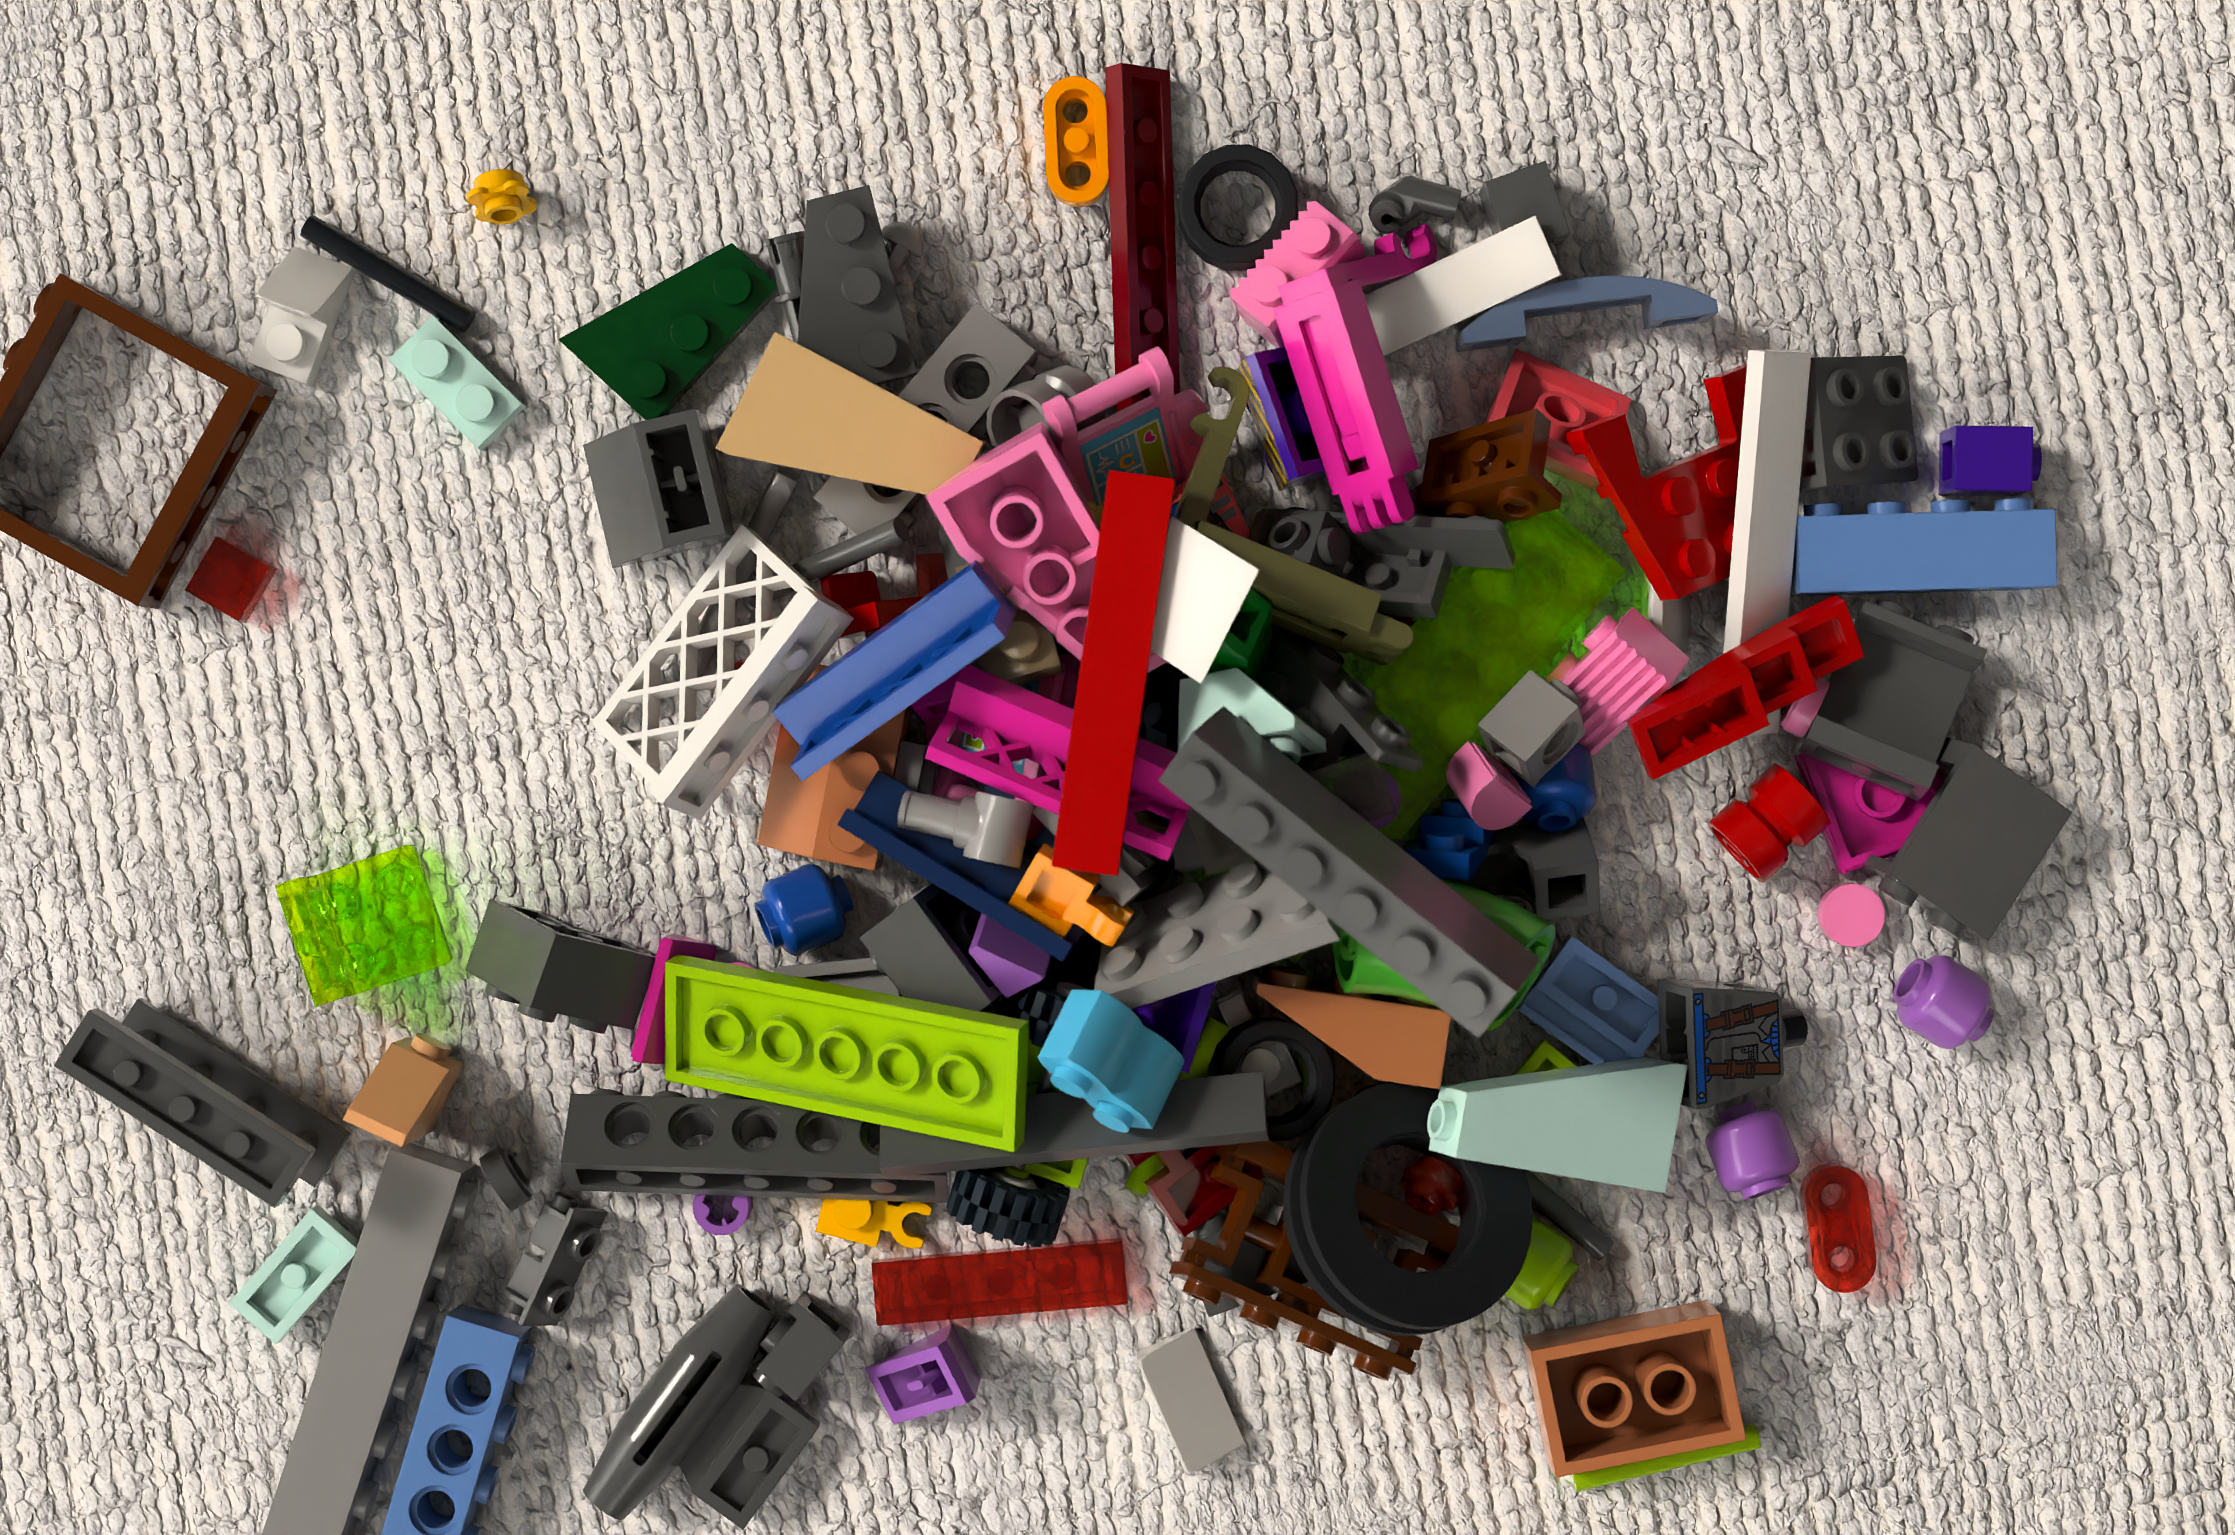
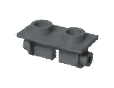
M556 1192L552 1201L546 1200L544 1202L542 1211L528 1241L546 1252L542 1260L529 1252H523L504 1291V1295L508 1298L504 1308L520 1316L518 1324L521 1326H557L559 1319L568 1311L574 1300V1286L586 1260L593 1255L599 1245L601 1238L600 1229L608 1213L606 1210L577 1208L579 1201L562 1192Z

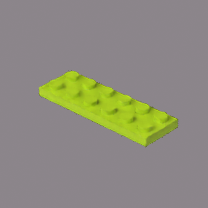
M680 954L665 962L666 1081L1015 1152L1024 1143L1029 1021Z

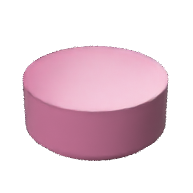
M1819 678L1815 680L1818 691L1787 705L1780 721L1782 730L1801 739L1805 736L1828 691L1830 681Z
M1842 883L1830 888L1822 896L1817 908V920L1820 929L1831 941L1848 947H1859L1870 943L1879 935L1885 922V909L1880 897L1872 889L1860 884Z

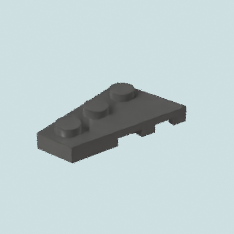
M867 185L807 200L797 343L879 385L914 376L917 374V369L870 186Z

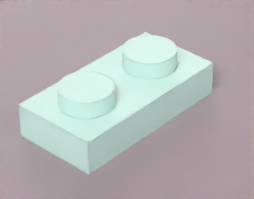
M434 315L388 359L476 448L482 451L527 407Z
M317 1205L310 1209L229 1304L276 1345L290 1333L352 1262L359 1240L322 1207Z

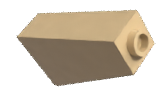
M775 332L716 449L728 455L927 495L981 457L988 444Z

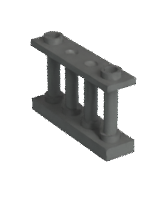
M143 998L136 1000L122 1023L99 1008L89 1010L53 1065L273 1208L284 1202L298 1178L314 1188L317 1187L351 1135L349 1131Z

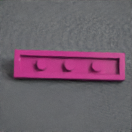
M966 665L956 680L948 711L928 746L925 758L1059 815L1074 709L973 666ZM955 729H959L982 739L987 750L970 753L948 742ZM1139 737L1123 843L1168 862L1192 807L1158 781L1177 753ZM1027 758L1041 764L1047 775L1031 779L1017 773L1012 761ZM1149 810L1170 819L1171 822L1165 835L1139 825L1133 812Z

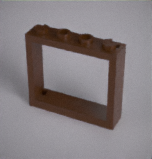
M59 273L55 282L46 285L38 295L33 308L35 318L24 338H20L13 343L3 362L5 373L0 381V458L82 307L228 388L126 574L0 505V531L136 606L159 609L278 390L91 287Z

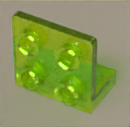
M412 844L318 875L298 877L275 885L315 1007L449 964L453 959L417 848Z

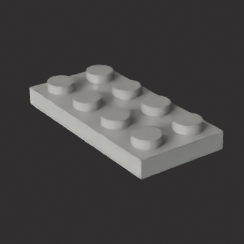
M1259 861L1243 862L1223 873L1197 882L1182 883L1171 891L1139 902L1133 901L1128 903L1127 906L1134 913L1113 947L1104 943L1101 945L1094 990H1102L1119 1000L1129 1009H1133L1338 941L1341 936V928Z

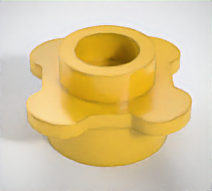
M496 169L482 173L474 180V189L466 194L467 203L477 208L475 210L476 219L482 222H490L497 225L510 224L521 219L523 215L531 214L537 209L536 199L527 195L529 193V186L524 181L523 175L510 169Z

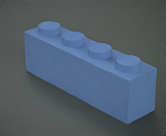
M2033 498L1994 500V511H1970V500L1930 502L1931 512L1906 513V502L1867 504V514L1843 515L1842 504L1837 503L1804 505V516H1797L1790 596L2039 590L2058 586L2056 509H2034Z

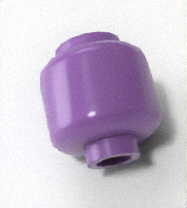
M1934 955L1926 960L1918 958L1903 971L1893 991V1000L1897 1003V1015L1903 1026L1940 1048L1954 1049L1965 1043L1968 1039L1972 1042L1979 1040L1990 1027L1994 1017V1011L1989 1008L1991 988L1988 982L1982 976L1946 955Z
M1750 1101L1718 1113L1722 1125L1712 1129L1707 1134L1705 1143L1720 1184L1724 1189L1729 1192H1741L1744 1200H1750L1792 1184L1789 1174L1798 1168L1800 1161L1785 1120L1779 1112L1775 1110L1757 1111L1754 1101Z

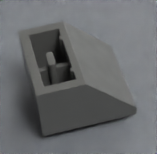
M696 408L633 423L583 445L612 568L726 542L734 535V527L708 419Z

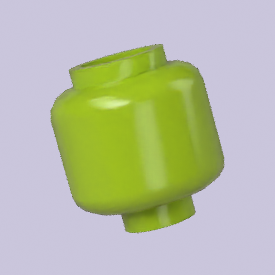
M1533 1217L1531 1240L1526 1259L1519 1275L1504 1296L1529 1311L1540 1308L1544 1303L1553 1308L1570 1284L1579 1267V1264L1572 1261L1574 1251L1572 1242Z

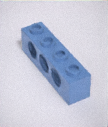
M460 1304L446 1315L381 1535H481L482 1528L473 1525L479 1503L486 1505L489 1503L497 1484L500 1467L493 1466L491 1463L497 1443H507L516 1420L518 1407L509 1405L515 1383L524 1384L534 1360L536 1347L527 1345L532 1326H521L516 1320ZM467 1369H477L487 1375L491 1383V1393L489 1396H478L468 1389L465 1382ZM449 1430H460L469 1436L473 1444L472 1455L461 1456L451 1450L447 1442ZM437 1490L448 1494L454 1502V1515L444 1516L437 1513L429 1501L430 1491Z

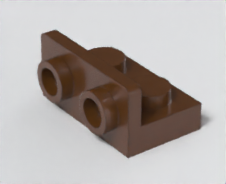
M1536 408L1430 439L1419 504L1433 517L1468 518L1471 516H1482L1491 520H1499L1503 523L1525 520L1540 513L1559 509L1562 502V493L1544 477L1551 421Z

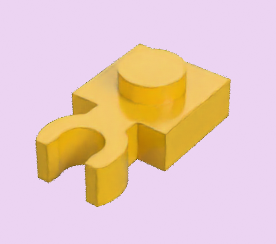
M823 1199L815 1232L877 1247L881 1231L884 1230L891 1232L894 1239L904 1247L921 1248L924 1244L925 1236L908 1231L904 1225V1217L912 1212L930 1216L933 1204L931 1202L902 1201L897 1203L894 1201Z

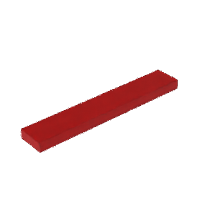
M1114 470L1108 471L1051 867L1119 876L1175 489V479Z

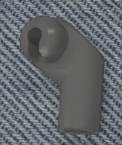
M1405 176L1373 198L1369 205L1368 215L1372 226L1383 234L1397 232L1402 226L1422 212L1453 221L1462 190L1414 176Z

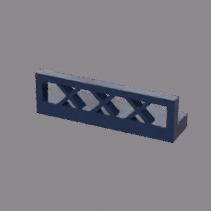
M882 770L877 771L856 808H847L837 824L839 827L1062 962L1068 960L1086 930L1074 923L1065 938L1008 904L1032 863L1026 857L1022 856L1020 868L963 856L964 849L954 847L953 840L899 828L898 813L903 795L907 790L917 791Z

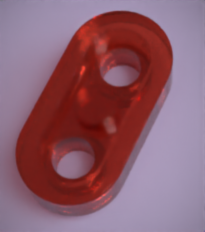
M1837 1163L1818 1165L1804 1177L1799 1193L1808 1265L1813 1276L1827 1288L1840 1293L1857 1291L1871 1280L1876 1269V1251L1868 1190L1863 1179L1848 1167ZM1829 1184H1838L1841 1190L1839 1200L1832 1205H1825L1821 1199L1823 1189ZM1836 1247H1846L1849 1253L1847 1262L1841 1267H1832L1829 1262L1831 1251Z

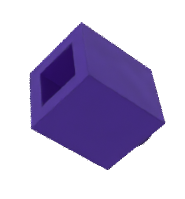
M1956 425L1940 432L1938 495L2017 496L2032 491V481H2037L2040 476L2042 452L2039 443H2033V427Z

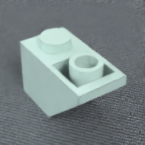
M1238 668L1206 674L1202 684L1192 677L1180 680L1178 752L1191 733L1223 706L1295 764L1303 756L1326 752V739Z

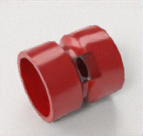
M1773 763L1747 786L1748 802L1734 799L1707 822L1711 832L1729 854L1761 883H1765L1786 864L1785 862L1788 861L1789 855L1787 847L1790 844L1805 847L1831 824L1824 809L1807 789L1787 770L1776 763Z

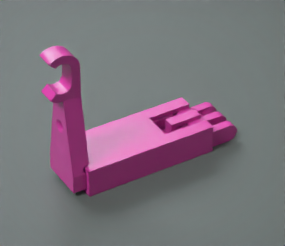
M1427 224L1410 229L1406 233L1405 241L1410 248V259L1402 250V239L1393 232L1375 239V256L1328 267L1278 286L1284 305L1273 309L1332 494L1333 496L1339 494L1349 527L1357 535L1371 532L1374 528L1382 529L1391 526L1393 522L1398 524L1409 521L1414 516V505L1404 473L1418 469L1419 466L1362 289L1407 276L1435 263L1438 253L1437 243L1433 232Z

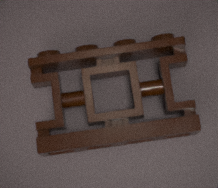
M1271 1141L1218 1145L1215 1154L1221 1156L1218 1165H1214L1209 1178L1232 1187L1237 1192L1215 1246L1198 1238L1185 1237L1181 1246L1183 1253L1180 1261H1173L1169 1274L1186 1281L1182 1292L1214 1306L1219 1305L1221 1297L1241 1305L1243 1308L1239 1315L1240 1318L1267 1330L1276 1331L1278 1323L1299 1331L1296 1340L1298 1344L1321 1354L1332 1356L1335 1348H1338L1356 1356L1352 1367L1375 1378L1388 1381L1391 1372L1412 1376L1417 1363L1411 1361L1414 1350L1419 1351L1423 1341L1422 1338L1418 1336H1395L1367 1329L1366 1332L1390 1342L1388 1349H1384L1317 1319L1320 1311L1332 1317H1346L1327 1304L1315 1290L1282 1276L1292 1252L1285 1226L1284 1208L1276 1226L1253 1216L1265 1183L1242 1173V1169L1245 1167L1285 1185L1287 1170L1294 1152ZM1357 1181L1355 1199L1359 1219L1425 1249L1424 1254L1412 1249H1398L1393 1264L1414 1272L1433 1271L1447 1261L1456 1247L1458 1226ZM1363 1228L1374 1246L1378 1234ZM1242 1240L1267 1250L1254 1282L1278 1292L1276 1299L1274 1300L1204 1269L1205 1262L1208 1261L1219 1267L1232 1268Z

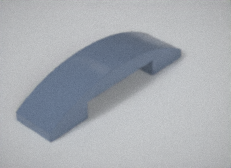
M1607 275L1565 280L1532 289L1493 307L1460 332L1455 339L1457 352L1519 345L1527 336L1525 318L1640 304L1642 307L1644 329L1707 322L1718 313L1717 300L1697 290L1653 278Z

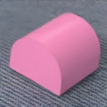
M1468 741L1451 758L1446 770L1447 782L1479 827L1486 830L1506 828L1517 822L1532 808L1530 798L1509 769L1476 743Z

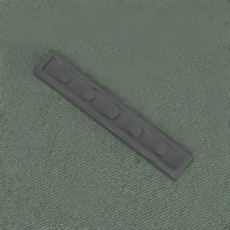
M1263 1071L1176 1080L1153 1129L1130 1127L1128 1132H1118L1098 1122L1093 1116L1095 1109L1084 1098L1074 1097L1063 1091L1026 1095L1024 1143L1015 1152L880 1125L879 1169L884 1178L1269 1141L1266 1081Z

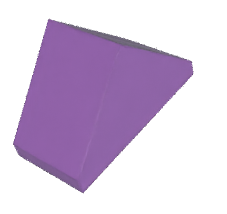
M953 1323L865 1368L893 1425L967 1404L976 1397L981 1380Z

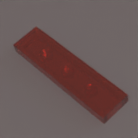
M1123 1238L1058 1243L1049 1246L1042 1245L1041 1247L1024 1246L875 1259L871 1263L877 1326L1128 1304Z

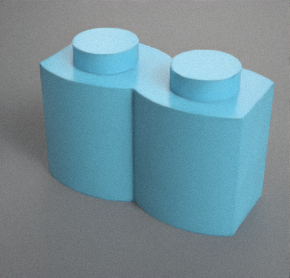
M1071 990L1038 1056L1041 1064L1052 1073L1050 1081L1055 1087L1071 1096L1084 1098L1095 1109L1093 1112L1094 1118L1104 1126L1118 1132H1128L1130 1127L1153 1129L1185 1062L1183 1056L1174 1046L1157 1033L1144 1027L1134 1012L1102 990Z

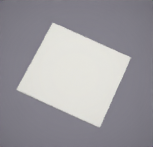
M1173 516L1169 523L1151 651L1202 684L1259 570Z

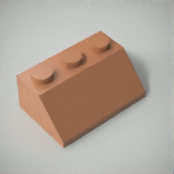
M819 664L807 681L828 666ZM911 705L804 781L790 767L801 746L781 724L757 844L812 859L875 871L882 868L884 853L839 827L837 824L847 808H856L878 770H882L894 778L900 743L907 740L912 714Z

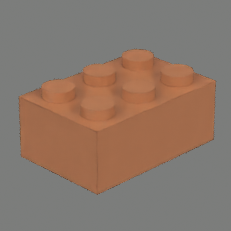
M1708 1300L1521 1337L1545 1457L1556 1478L1746 1440L1721 1313Z

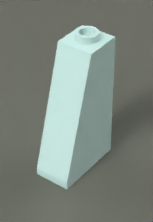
M1642 1057L1441 1085L1438 1099L1432 1104L1427 1119V1130L1431 1137L1429 1150L1459 1159L1665 1193L1688 1065Z

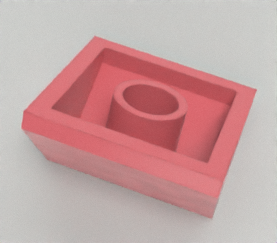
M1515 349L1483 424L1538 408L1551 421L1545 469L1592 489L1599 484L1597 475L1584 454H1574L1565 433L1609 416L1621 414L1626 416L1631 398L1519 349Z

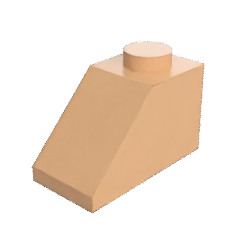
M416 1034L413 1040L406 1037L393 1042L348 1107L343 1120L403 1147L433 1131L464 1063L448 1056L451 1050L448 1045L423 1034Z

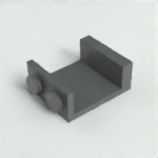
M1865 600L1853 622L1865 657L1832 672L1829 678L1830 685L1798 752L1919 801L1932 785L1939 765L1935 763L1970 679L1983 662L1987 649L1973 644L1974 638L1958 628L1939 625L1935 629L1913 620V613L1899 604L1889 601H1878L1877 604H1873Z
M1946 737L1937 762L1948 768L1950 773L1892 862L1870 854L1863 865L1883 878L1877 887L1893 899L1908 907H1911L1916 900L1930 909L1932 912L1926 920L1937 929L1957 940H1960L1966 932L1989 941L2069 819L2072 811L1977 745Z

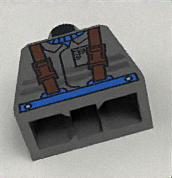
M1658 979L1661 1060L1688 1065L1681 1105L1695 1110L1705 1109L1779 1083L1784 1075L1783 1048L1803 1045L1807 1039L1808 1027L1805 1016L1797 1008L1782 1010L1781 997L1777 991L1737 982Z

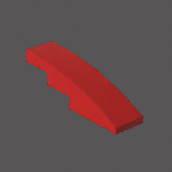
M1833 595L1775 624L1708 663L1629 718L1627 722L1648 777L1655 780L1769 726L1767 714L1818 691L1815 680L1865 657L1846 601L1837 595Z

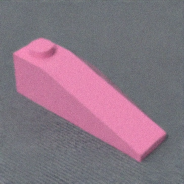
M1043 421L983 454L927 494L926 499L959 555L969 564L976 560L993 582L1006 592V596L1022 610L1025 609L1056 636V640L1081 661L1100 524ZM1151 651L1148 672L1167 661Z

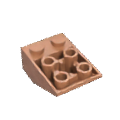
M1269 965L1267 976L1253 974L1252 985L1257 994L1375 1080L1440 1089L1451 1016L1441 1008L1397 996L1345 993L1340 986L1338 976L1334 974L1331 975L1330 985L1309 982V975L1306 974L1305 970Z

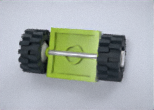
M1047 972L1044 979L1013 994L1006 1017L1029 1021L1026 1095L1061 1092L1060 1089L1051 1083L1052 1073L1041 1064L1038 1056L1071 990H1094L1092 988L1093 984L1084 981L1081 983L1075 982L1072 979H1067L1064 975L1056 977L1051 972ZM1089 1158L957 1171L946 1204L947 1212L950 1216H955V1221L961 1225H972L971 1230L976 1233L982 1234L987 1232L992 1234L991 1239L1002 1242L1003 1238L1011 1240L1013 1245L1024 1246L1025 1242L1032 1247H1041L1042 1244L1046 1246L1052 1245L1053 1241L1055 1242L1070 1196V1189L1064 1187V1185L1079 1189Z

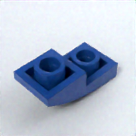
M1458 798L1441 799L1440 808L1435 807L1421 815L1420 841L1406 848L1405 852L1438 878L1469 880L1481 866L1490 847L1495 830H1486L1479 827Z

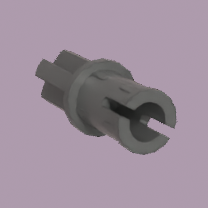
M805 231L765 240L779 296L774 297L775 304L784 303L792 338L795 342H797Z

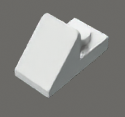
M294 246L258 289L256 297L269 304L248 363L313 387L356 270Z

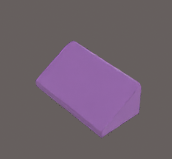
M981 913L969 953L1001 994L1007 998L1044 979L1052 955Z

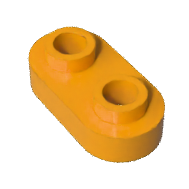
M1080 76L1065 77L1051 86L1043 103L1046 176L1052 194L1060 202L1071 207H1086L1097 202L1105 194L1109 185L1106 100L1101 89L1093 81ZM1078 103L1087 109L1088 113L1083 121L1071 123L1065 119L1064 111L1071 104ZM1075 166H1083L1091 174L1089 181L1082 186H1074L1066 178L1068 171Z

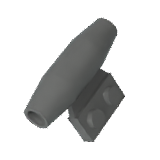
M736 1284L678 1340L619 1419L583 1488L584 1495L591 1503L607 1515L617 1520H624L680 1466L695 1496L742 1530L746 1527L820 1425L818 1420L785 1396H775L762 1385L742 1382L760 1347L759 1344L766 1336L776 1316V1312L769 1304L749 1289Z

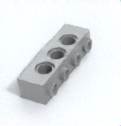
M976 302L898 396L935 416L943 418L948 423L970 435L985 441L989 436L986 428L987 411L992 399L1004 390L1034 379L1038 372L1032 366L1038 360V357L1033 348ZM968 368H979L989 375L990 382L987 391L976 399H965L955 392V381L958 375ZM831 476L813 498L858 535L896 517L901 518L905 522L909 531L917 520L910 512L925 494L903 490L897 496L883 497L876 492L874 484Z

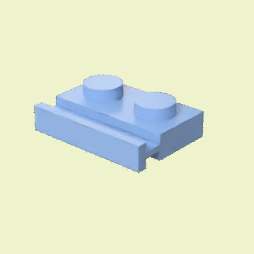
M1568 934L1549 960L1550 965L1542 970L1533 983V987L1516 1009L1593 1064L1641 1058L1660 1032L1658 996Z

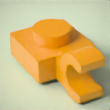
M1044 843L1008 904L1065 938L1075 923L1089 932L1098 941L1113 947L1134 911L1127 905L1122 907L1112 897L1093 894L1092 891L1101 878L1095 873L1051 867L1054 849Z

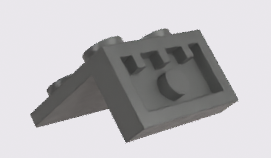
M1902 355L1811 358L1799 493L1836 486L1916 481L1918 479V468L1906 358Z

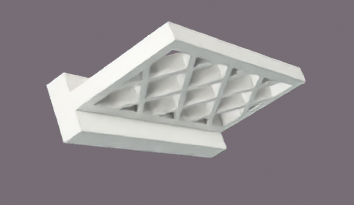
M741 524L591 724L651 784L648 791L662 805L701 820L777 720L772 713L777 703L807 681L854 618L839 604L827 599L757 533ZM751 549L757 555L756 581L736 585V568ZM773 571H775L778 574V576L773 577ZM792 587L797 592L781 615L777 619H772L773 591ZM756 595L755 623L735 627L736 599ZM719 603L718 631L698 635L699 616L708 605ZM755 638V649L740 669L734 670L735 641ZM718 645L717 674L697 678L698 649ZM681 653L680 681L661 685L662 665L670 655ZM717 688L715 702L702 719L696 721L697 692ZM680 695L679 724L659 728L660 699ZM643 703L642 731L625 734L617 725L633 704ZM678 738L677 752L661 771L658 768L659 741Z

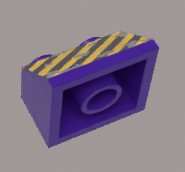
M1281 347L1256 352L1245 357L1237 372L1248 383L1250 395L1246 407L1252 414L1265 451L1266 464L1274 476L1278 490L1282 491L1305 485L1327 477L1286 348Z

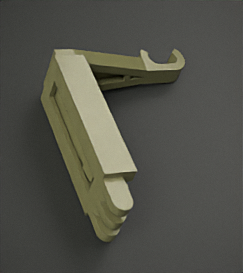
M1229 367L1213 368L1208 375L1212 387L1225 389L1230 394L1231 403L1225 419H1214L1205 412L1195 416L1190 423L1191 428L1198 435L1204 437L1173 517L1259 570L1251 588L1272 605V624L1345 654L1350 652L1379 665L1391 663L1411 645L1414 635L1408 625L1377 613L1382 594L1206 522L1250 395L1248 383L1239 372Z

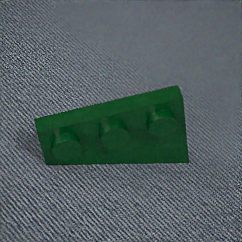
M731 243L558 340L645 420L665 416L778 294L776 283Z

